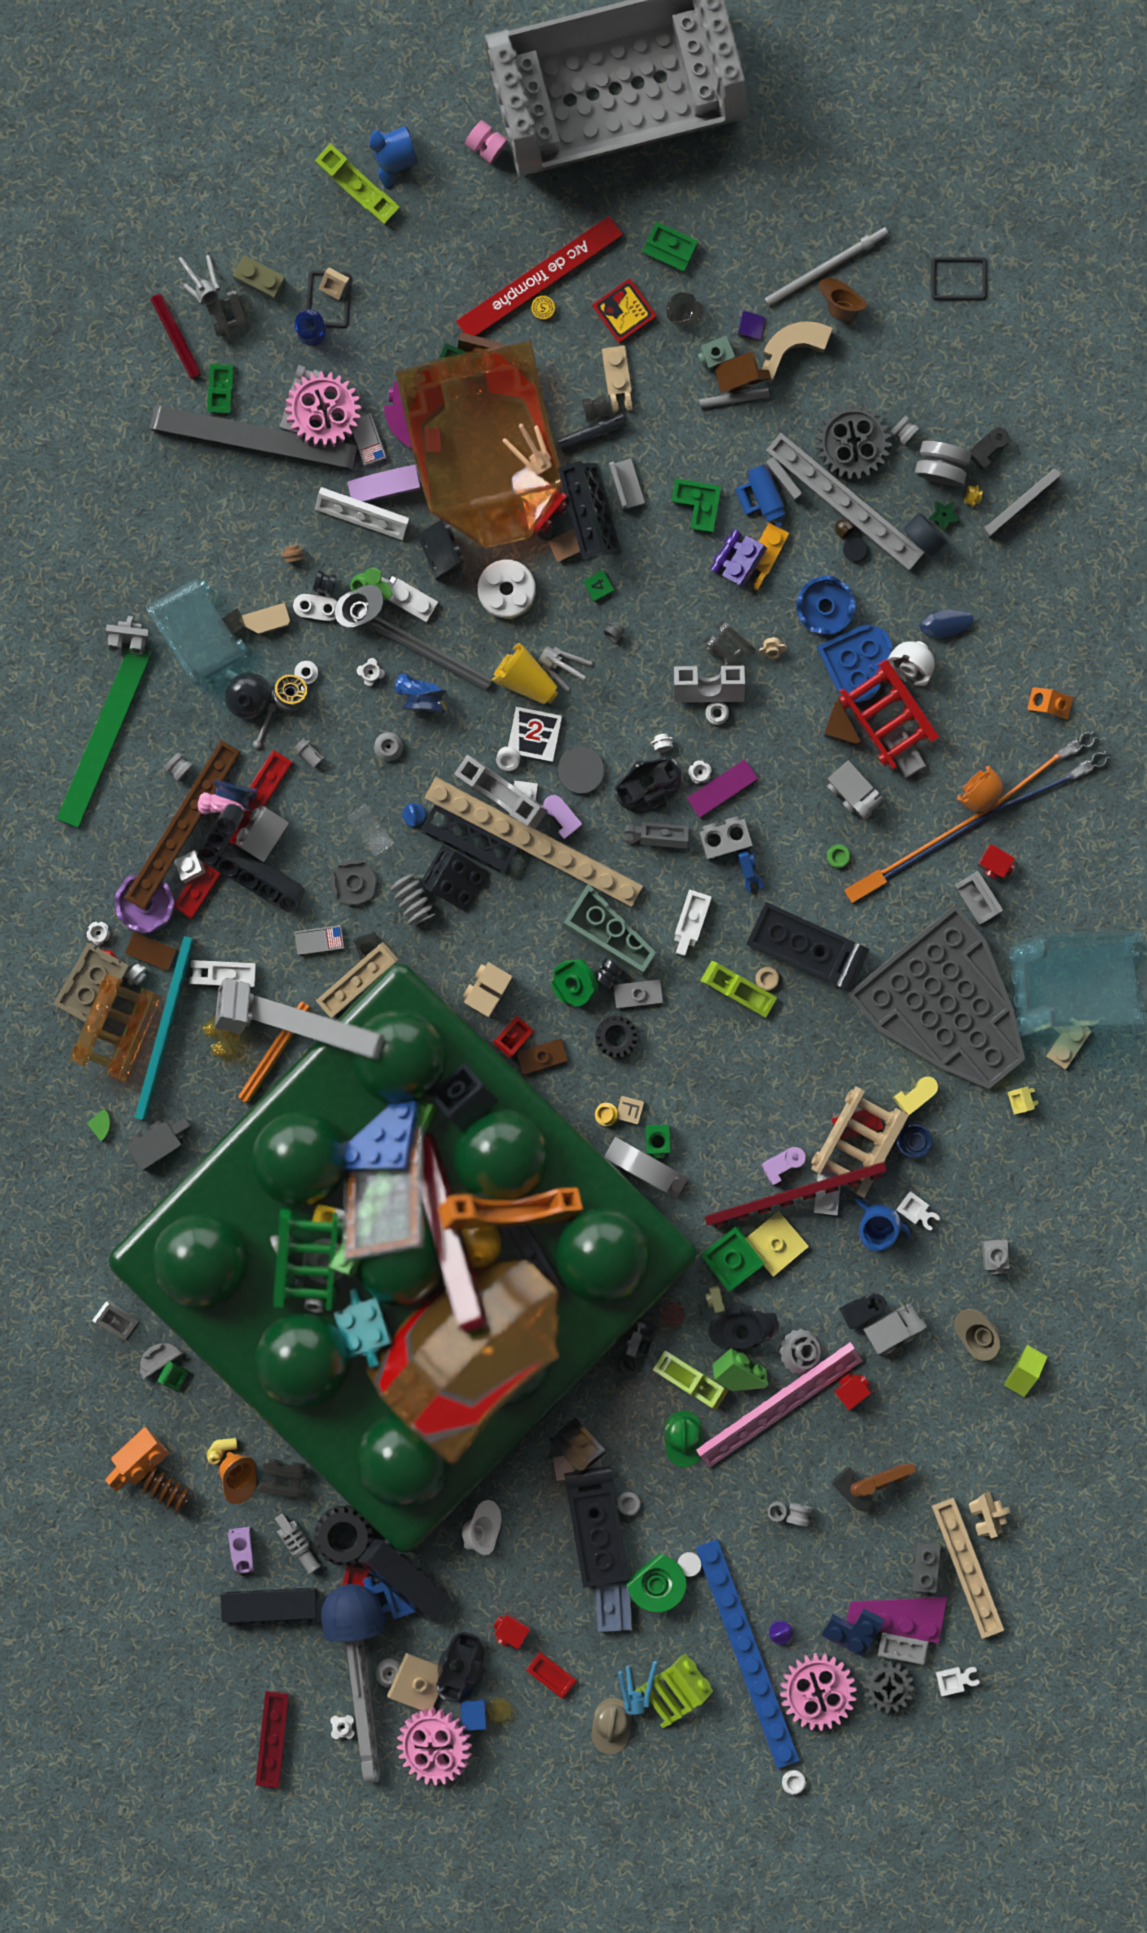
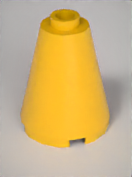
M518 643L512 648L516 652L513 655L507 654L493 674L496 677L492 678V681L543 705L546 702L551 703L558 694L556 691L557 685L527 649Z

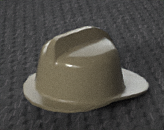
M965 1309L956 1315L954 1329L969 1353L978 1360L987 1361L993 1359L1000 1349L998 1328L983 1313L975 1309Z
M608 1698L602 1701L596 1708L592 1727V1741L594 1746L602 1753L616 1754L627 1745L632 1717L631 1714L626 1713L623 1700Z

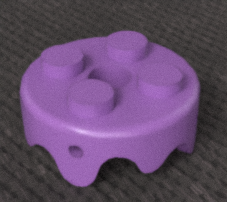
M131 875L124 880L115 895L117 916L126 927L137 933H152L160 930L168 923L174 912V896L166 882L162 881L151 899V907L143 911L124 900L125 895L138 876Z

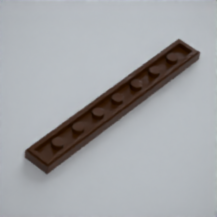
M220 740L131 885L124 900L145 911L203 816L198 810L200 795L203 793H209L210 795L215 793L216 786L214 780H225L241 751Z

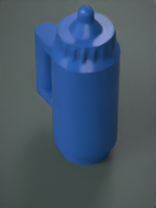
M765 465L755 467L748 471L749 482L735 488L743 511L747 515L760 509L768 523L773 522L780 528L782 526L781 519L785 516L784 504L771 472ZM750 486L758 503L755 507H752L745 490Z

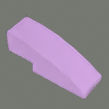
M416 465L388 470L348 481L351 498L362 502L421 490Z

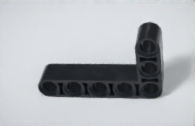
M227 804L203 840L197 852L199 860L286 912H295L305 895L304 887L229 842L236 832L244 812L236 804Z

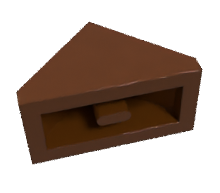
M838 700L832 706L824 736L856 745L860 743V739Z

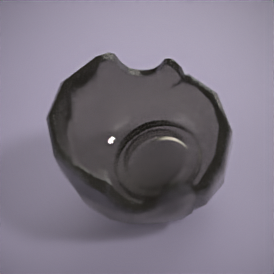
M679 292L668 300L666 314L672 324L677 327L687 328L700 321L703 316V304L697 301L693 294Z

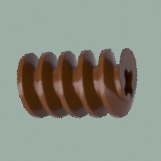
M156 1466L142 1484L144 1486L142 1493L146 1494L152 1491L150 1499L153 1500L159 1496V1505L167 1501L166 1510L175 1507L174 1515L176 1516L183 1510L193 1493L187 1496L188 1487L180 1491V1482L171 1485L173 1477L164 1480V1471L156 1475Z

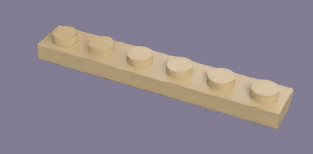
M950 1498L932 1505L981 1638L983 1639L1004 1631L955 1499Z

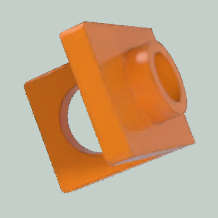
M1033 687L1027 710L1044 712L1068 720L1073 697L1052 689ZM1042 694L1043 702L1041 705L1036 706V697Z

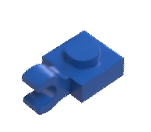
M746 849L737 851L745 878L744 885L746 890L751 892L750 884L753 881L758 882L760 889L763 888L761 878L753 872V869L757 868L753 854L748 855Z

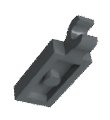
M642 822V827L627 824L625 825L626 834L624 842L632 844L641 840L640 845L687 848L689 826Z

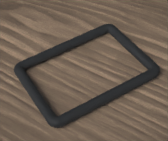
M932 258V299H986V258ZM936 262H982V295H936Z
M312 270L309 272L305 320L308 326L346 328L348 326L352 279L350 273L339 272L349 278L346 285L343 324L310 321L313 275L324 276L325 271Z

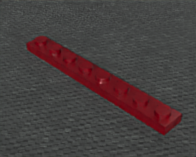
M886 1161L718 1211L706 1215L704 1218L707 1226L713 1224L714 1228L726 1225L727 1219L735 1217L736 1221L749 1218V1213L758 1211V1214L772 1211L771 1206L780 1204L781 1208L794 1204L793 1199L802 1197L803 1201L817 1197L816 1192L825 1190V1193L828 1194L838 1191L839 1185L847 1183L848 1187L861 1184L862 1178L870 1177V1180L884 1177L883 1172L887 1171L888 1167Z

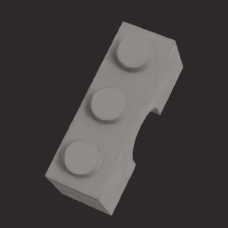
M697 666L674 667V703L744 702V666H721L720 674L713 678L701 677L698 674Z

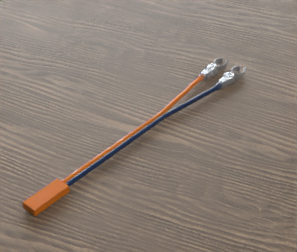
M1073 740L1069 742L1066 747L1053 755V758L1001 798L1002 801L994 810L988 808L984 812L977 813L886 869H878L845 889L846 895L851 903L855 902L885 884L886 880L892 875L1000 810L1066 781L1069 782L1082 775H1087L1092 772L1094 765L1092 766L1091 761L1085 760L1078 767L1071 770L1064 778L1001 805L1055 761L1057 762L1080 752L1082 747L1079 741Z

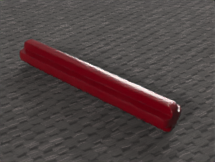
M159 293L152 296L150 300L190 379L198 378L201 376V371L162 294Z

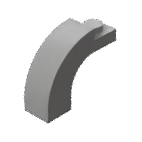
M616 1137L604 1156L609 1161L675 1198L679 1196L688 1180V1177Z

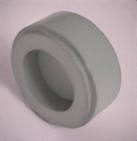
M633 1492L622 1493L617 1500L618 1510L626 1516L636 1514L640 1509L639 1497Z

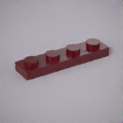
M265 1691L255 1786L279 1788L289 1693Z

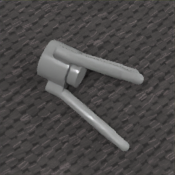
M210 255L206 256L211 282L207 280L199 281L185 260L179 257L180 263L196 284V291L188 284H184L183 287L201 305L215 302L221 288L217 284Z
M547 646L538 662L543 664V670L548 672L566 691H570V688L551 668L556 669L560 666L582 680L587 679L586 676L562 662V657L588 666H592V662L561 651L557 647L552 649Z

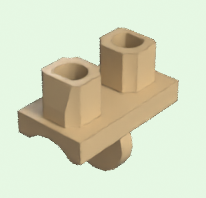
M991 1492L984 1493L978 1499L969 1503L972 1515L983 1513L985 1521L976 1524L978 1536L990 1535V1538H994L1003 1532L1001 1525L1007 1523L1005 1515L1011 1512L1010 1507L1002 1508L1000 1500L993 1502Z

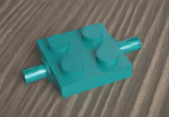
M352 1289L348 1291L352 1305L334 1313L339 1332L346 1342L349 1359L360 1355H367L370 1368H376L380 1366L376 1352L382 1347L393 1344L381 1302L375 1298L361 1302L358 1289Z

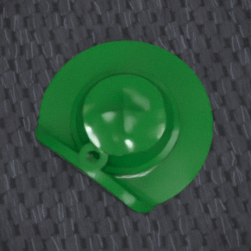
M657 1554L635 1573L630 1580H627L626 1585L631 1599L637 1606L648 1612L662 1613L673 1609L682 1600L686 1590V1578L682 1568L676 1561L663 1554Z

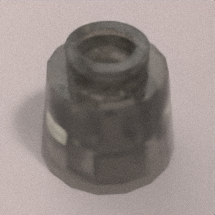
M238 608L216 622L229 636L233 635L234 638L246 631L244 628L245 623Z

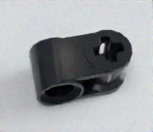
M870 1293L840 1307L839 1310L850 1330L883 1312L885 1301L880 1294ZM871 1298L875 1300L880 1299L879 1309L875 1310L874 1307H868L871 1303Z

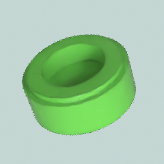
M834 845L827 852V861L832 867L842 868L850 861V852L844 845Z

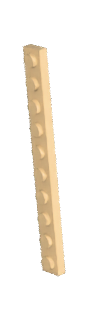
M436 776L424 797L631 907L643 887L640 883L545 833L526 826L518 819Z

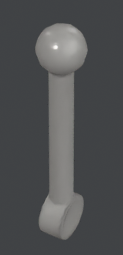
M270 703L259 736L253 742L255 749L262 747L261 741L272 712L276 711L274 703Z

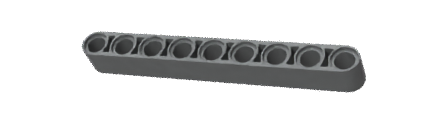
M160 406L153 407L149 430L346 470H353L357 446L336 441V445L333 447L331 442L327 441L326 448H324L322 442H318L317 446L314 447V440L310 439L305 444V436L297 438V433Z

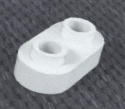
M301 594L294 600L293 608L295 613L302 618L333 621L336 619L335 606L337 601L330 597ZM304 601L309 603V608L306 610L300 607ZM326 605L332 606V611L330 613L324 612V607Z

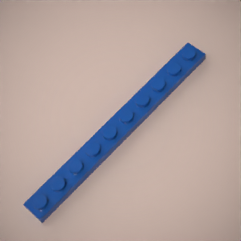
M718 1539L696 1546L695 1548L777 1769L799 1761L798 1755Z

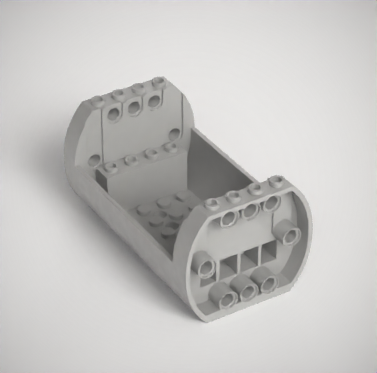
M628 0L511 31L503 30L484 35L489 68L514 165L519 177L747 119L748 117L744 77L723 0ZM664 72L667 80L662 84L655 82V73ZM639 77L643 79L645 83L643 88L634 89L632 87L631 81L634 78ZM617 83L622 87V91L618 95H612L608 90L609 86ZM595 89L599 92L600 96L597 100L590 101L586 97L587 91ZM567 95L576 97L577 103L574 106L568 107L564 104L563 100Z

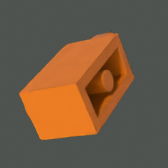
M144 1427L111 1458L116 1468L105 1480L115 1491H118L129 1482L137 1485L170 1453L158 1437Z

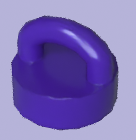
M775 1621L769 1627V1637L776 1644H786L792 1637V1629L785 1621Z

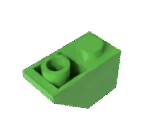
M732 1348L713 1364L714 1380L731 1391L760 1389L768 1386L766 1369L761 1364H756L748 1359L745 1354L739 1353Z

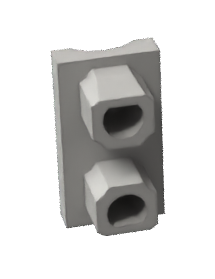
M128 616L127 622L119 621L118 626L107 625L106 627L109 651L119 652L122 649V644L127 643L130 644L131 653L142 655L145 647L150 645L149 630L142 629V624L134 623V616Z

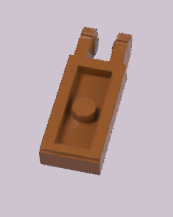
M912 1463L901 1464L860 1480L850 1486L851 1493L856 1497L873 1494L874 1490L877 1491L889 1487L888 1482L894 1480L895 1483L909 1479V1474L916 1472Z

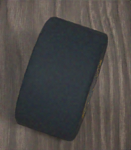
M918 513L903 528L913 542L930 557L936 555L948 542L944 535L921 513Z

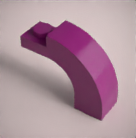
M393 382V388H389V402H393V405H384L386 421L394 437L403 446L416 452L409 421L403 410V382ZM424 428L425 455H441L440 429Z

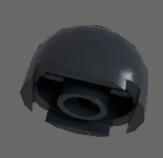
M243 672L236 675L228 683L225 690V703L228 710L234 716L241 719H254L261 716L269 708L272 690L268 681L261 675Z

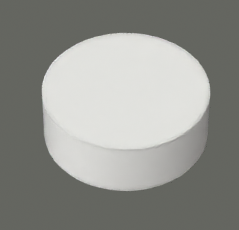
M504 747L498 751L496 763L501 769L512 771L518 767L520 754L515 748Z
M683 1553L678 1559V1564L685 1576H694L700 1571L701 1561L695 1553Z
M790 1770L784 1774L782 1786L787 1793L799 1794L805 1788L806 1781L801 1772Z

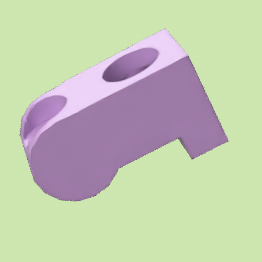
M550 795L544 800L543 806L548 810L547 814L553 816L561 825L562 829L558 833L564 840L582 826L579 819L559 796Z
M792 1147L760 1164L771 1185L781 1181L780 1173L791 1167L797 1168L803 1165L805 1153L798 1147Z
M250 1527L229 1529L228 1538L235 1574L254 1572Z

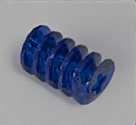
M310 309L301 311L297 315L295 329L301 342L308 346L320 344L326 336V326L323 317L319 312ZM314 325L315 329L309 328L307 330V326L312 327Z

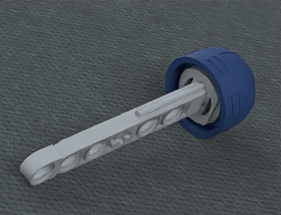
M347 1584L334 1589L323 1603L321 1610L323 1637L328 1641L346 1642L363 1779L365 1783H375L380 1778V1766L377 1756V1742L364 1639L384 1632L383 1614L379 1600L370 1590L361 1585Z

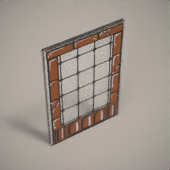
M422 1126L415 1127L408 1171L344 1173V1261L363 1259L423 1246Z

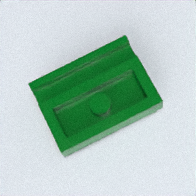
M656 221L642 250V254L684 273L698 240Z

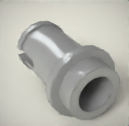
M303 738L294 749L297 751L296 754L299 753L314 768L324 757L309 744V740L306 741Z

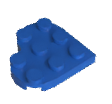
M864 625L829 640L816 648L837 692L840 689H845L847 693H850L877 674L876 671L879 670L877 664L889 658L892 651V643L890 637L883 629L877 626ZM880 683L853 702L860 703L872 698L879 689Z

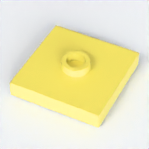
M779 1211L747 1237L766 1261L763 1266L773 1277L809 1247Z

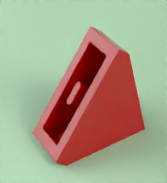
M516 1016L493 1041V1044L511 1058L534 1030Z

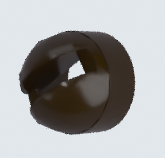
M841 519L835 524V532L842 540L847 538L855 529V526L849 520Z

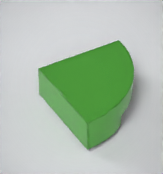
M105 1108L87 1122V1125L100 1141L105 1139L110 1129V1116Z

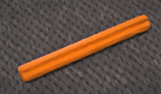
M300 1002L296 1009L309 1012L311 1007L304 1002ZM281 1030L239 1094L238 1098L245 1103L251 1101L294 1036V1032Z

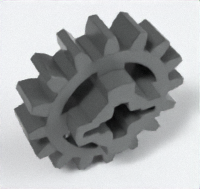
M891 1661L887 1662V1666H883L881 1662H878L879 1668L877 1670L874 1667L870 1668L872 1675L865 1674V1678L869 1682L863 1683V1687L868 1689L864 1696H871L868 1703L870 1705L877 1703L876 1710L878 1711L885 1707V1712L889 1713L890 1708L893 1707L898 1712V1705L901 1704L903 1707H906L907 1705L904 1700L912 1699L908 1691H913L914 1686L908 1683L912 1682L913 1678L906 1677L908 1670L905 1668L901 1671L900 1663L892 1667ZM884 1672V1676L879 1681H874L879 1674ZM894 1673H897L904 1683L897 1682L894 1679ZM890 1679V1682L892 1686H894V1688H890V1692H888L887 1695V1692L885 1688H883V1686H886L888 1680ZM873 1691L880 1692L883 1695V1701L879 1700ZM902 1693L897 1700L893 1701L895 1695Z

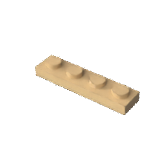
M382 942L320 996L316 1002L332 1018L398 960L397 957Z

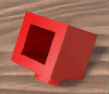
M992 844L987 847L977 864L985 869V875L994 880L997 878L1003 879L1005 875L1009 877L1016 866L1013 864L1015 859L1013 856Z
M848 1373L838 1381L840 1386L833 1390L847 1409L851 1410L871 1393L868 1390L871 1385L863 1375L858 1377L855 1373L852 1376Z
M507 1612L504 1617L499 1615L493 1625V1628L496 1629L494 1632V1636L497 1637L496 1641L505 1647L511 1645L519 1649L530 1630L529 1625Z

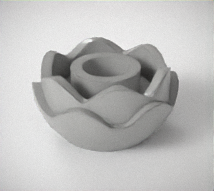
M387 732L377 737L374 751L381 760L386 762L393 761L402 754L403 742L398 735ZM391 745V748L387 749L386 746Z
M391 1658L381 1661L375 1669L378 1683L386 1688H391L401 1662Z

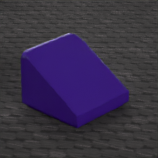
M743 310L737 335L760 340L765 317Z

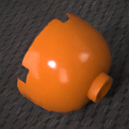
M990 766L985 767L987 770L985 773L982 770L977 772L962 788L965 791L964 795L958 794L957 800L971 811L984 812L988 808L994 810L1002 801L999 798L1003 791L1002 780Z

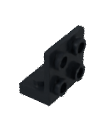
M442 845L419 886L466 912L489 872L459 853Z

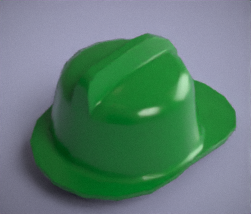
M678 1411L672 1414L665 1424V1449L667 1457L673 1464L679 1467L694 1465L700 1459V1455L696 1450L703 1445L701 1422L695 1414L689 1411Z

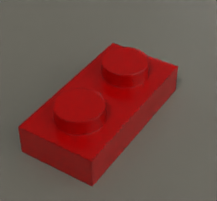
M864 1109L853 1112L851 1119L874 1131L883 1129L881 1119ZM839 1116L831 1118L833 1127L836 1121L838 1120ZM845 1127L839 1139L843 1140L861 1134Z

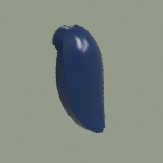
M941 610L923 619L920 629L924 634L931 637H950L971 626L974 622V617L967 612L959 610Z

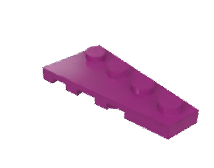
M947 1596L850 1601L846 1621L854 1625L864 1608L884 1618L883 1625L878 1632L939 1643Z

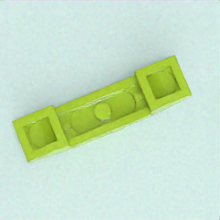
M331 143L315 159V162L343 190L381 223L385 224L399 209L400 206L383 191H380Z

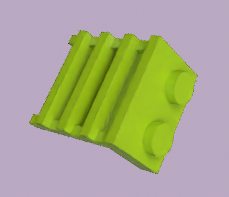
M685 1653L671 1667L655 1676L653 1682L654 1687L675 1715L671 1716L653 1690H651L649 1701L663 1718L664 1722L660 1725L664 1728L692 1711L695 1707L703 1704L713 1690L709 1681L698 1671L695 1662ZM662 1678H664L685 1707L684 1709H681L661 1681ZM648 1682L637 1688L635 1691H643V1693L645 1694Z

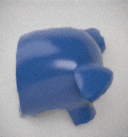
M405 125L387 134H383L378 130L373 132L369 140V146L373 150L374 157L380 167L378 171L379 179L384 188L389 189L395 181L394 173H399L417 164L410 132Z
M855 1196V1202L865 1210L859 1231L862 1244L869 1250H886L895 1242L900 1230L904 1231L907 1239H910L909 1227L901 1222V1218L895 1210L883 1204L870 1206L865 1200Z

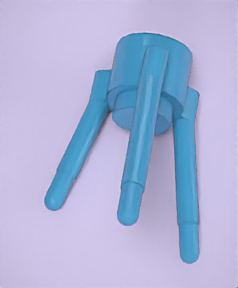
M657 1661L653 1662L644 1697L641 1692L633 1691L630 1666L626 1667L628 1692L623 1672H618L626 1713L641 1714L645 1712L644 1707L650 1706L649 1698L656 1673Z

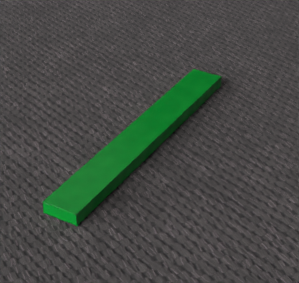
M130 646L128 647L56 819L79 828L151 655L144 652L142 655L133 654L130 652Z

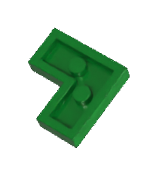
M675 478L671 502L694 506L690 529L709 533L714 532L721 486Z

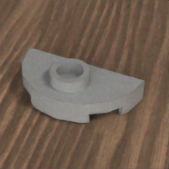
M159 1343L150 1347L143 1354L140 1362V1373L143 1380L164 1367L168 1361L171 1362L182 1355L183 1352L178 1347L169 1343Z

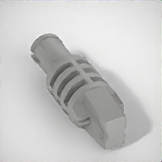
M283 1513L277 1516L275 1520L281 1527L277 1531L278 1535L292 1556L298 1557L307 1573L310 1574L321 1566L309 1549L310 1543L294 1520L289 1523Z

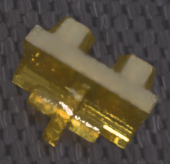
M216 1015L210 1017L211 1020L202 1025L201 1028L206 1037L216 1033L219 1037L220 1042L210 1046L214 1057L230 1056L237 1053L234 1042L241 1040L239 1034L229 1032V1030L216 1029Z

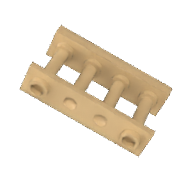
M855 1086L854 1090H850L845 1099L846 1105L821 1151L814 1155L811 1169L819 1174L823 1168L836 1175L850 1172L828 1160L834 1147L862 1161L864 1167L883 1162L909 1115L897 1108L894 1111L888 1112L862 1098L865 1091ZM859 1106L885 1120L886 1126L883 1132L877 1133L851 1119L856 1107ZM845 1127L874 1141L875 1146L872 1152L867 1154L839 1139ZM870 1177L862 1178V1183L853 1186L851 1190L865 1197L874 1180H870Z

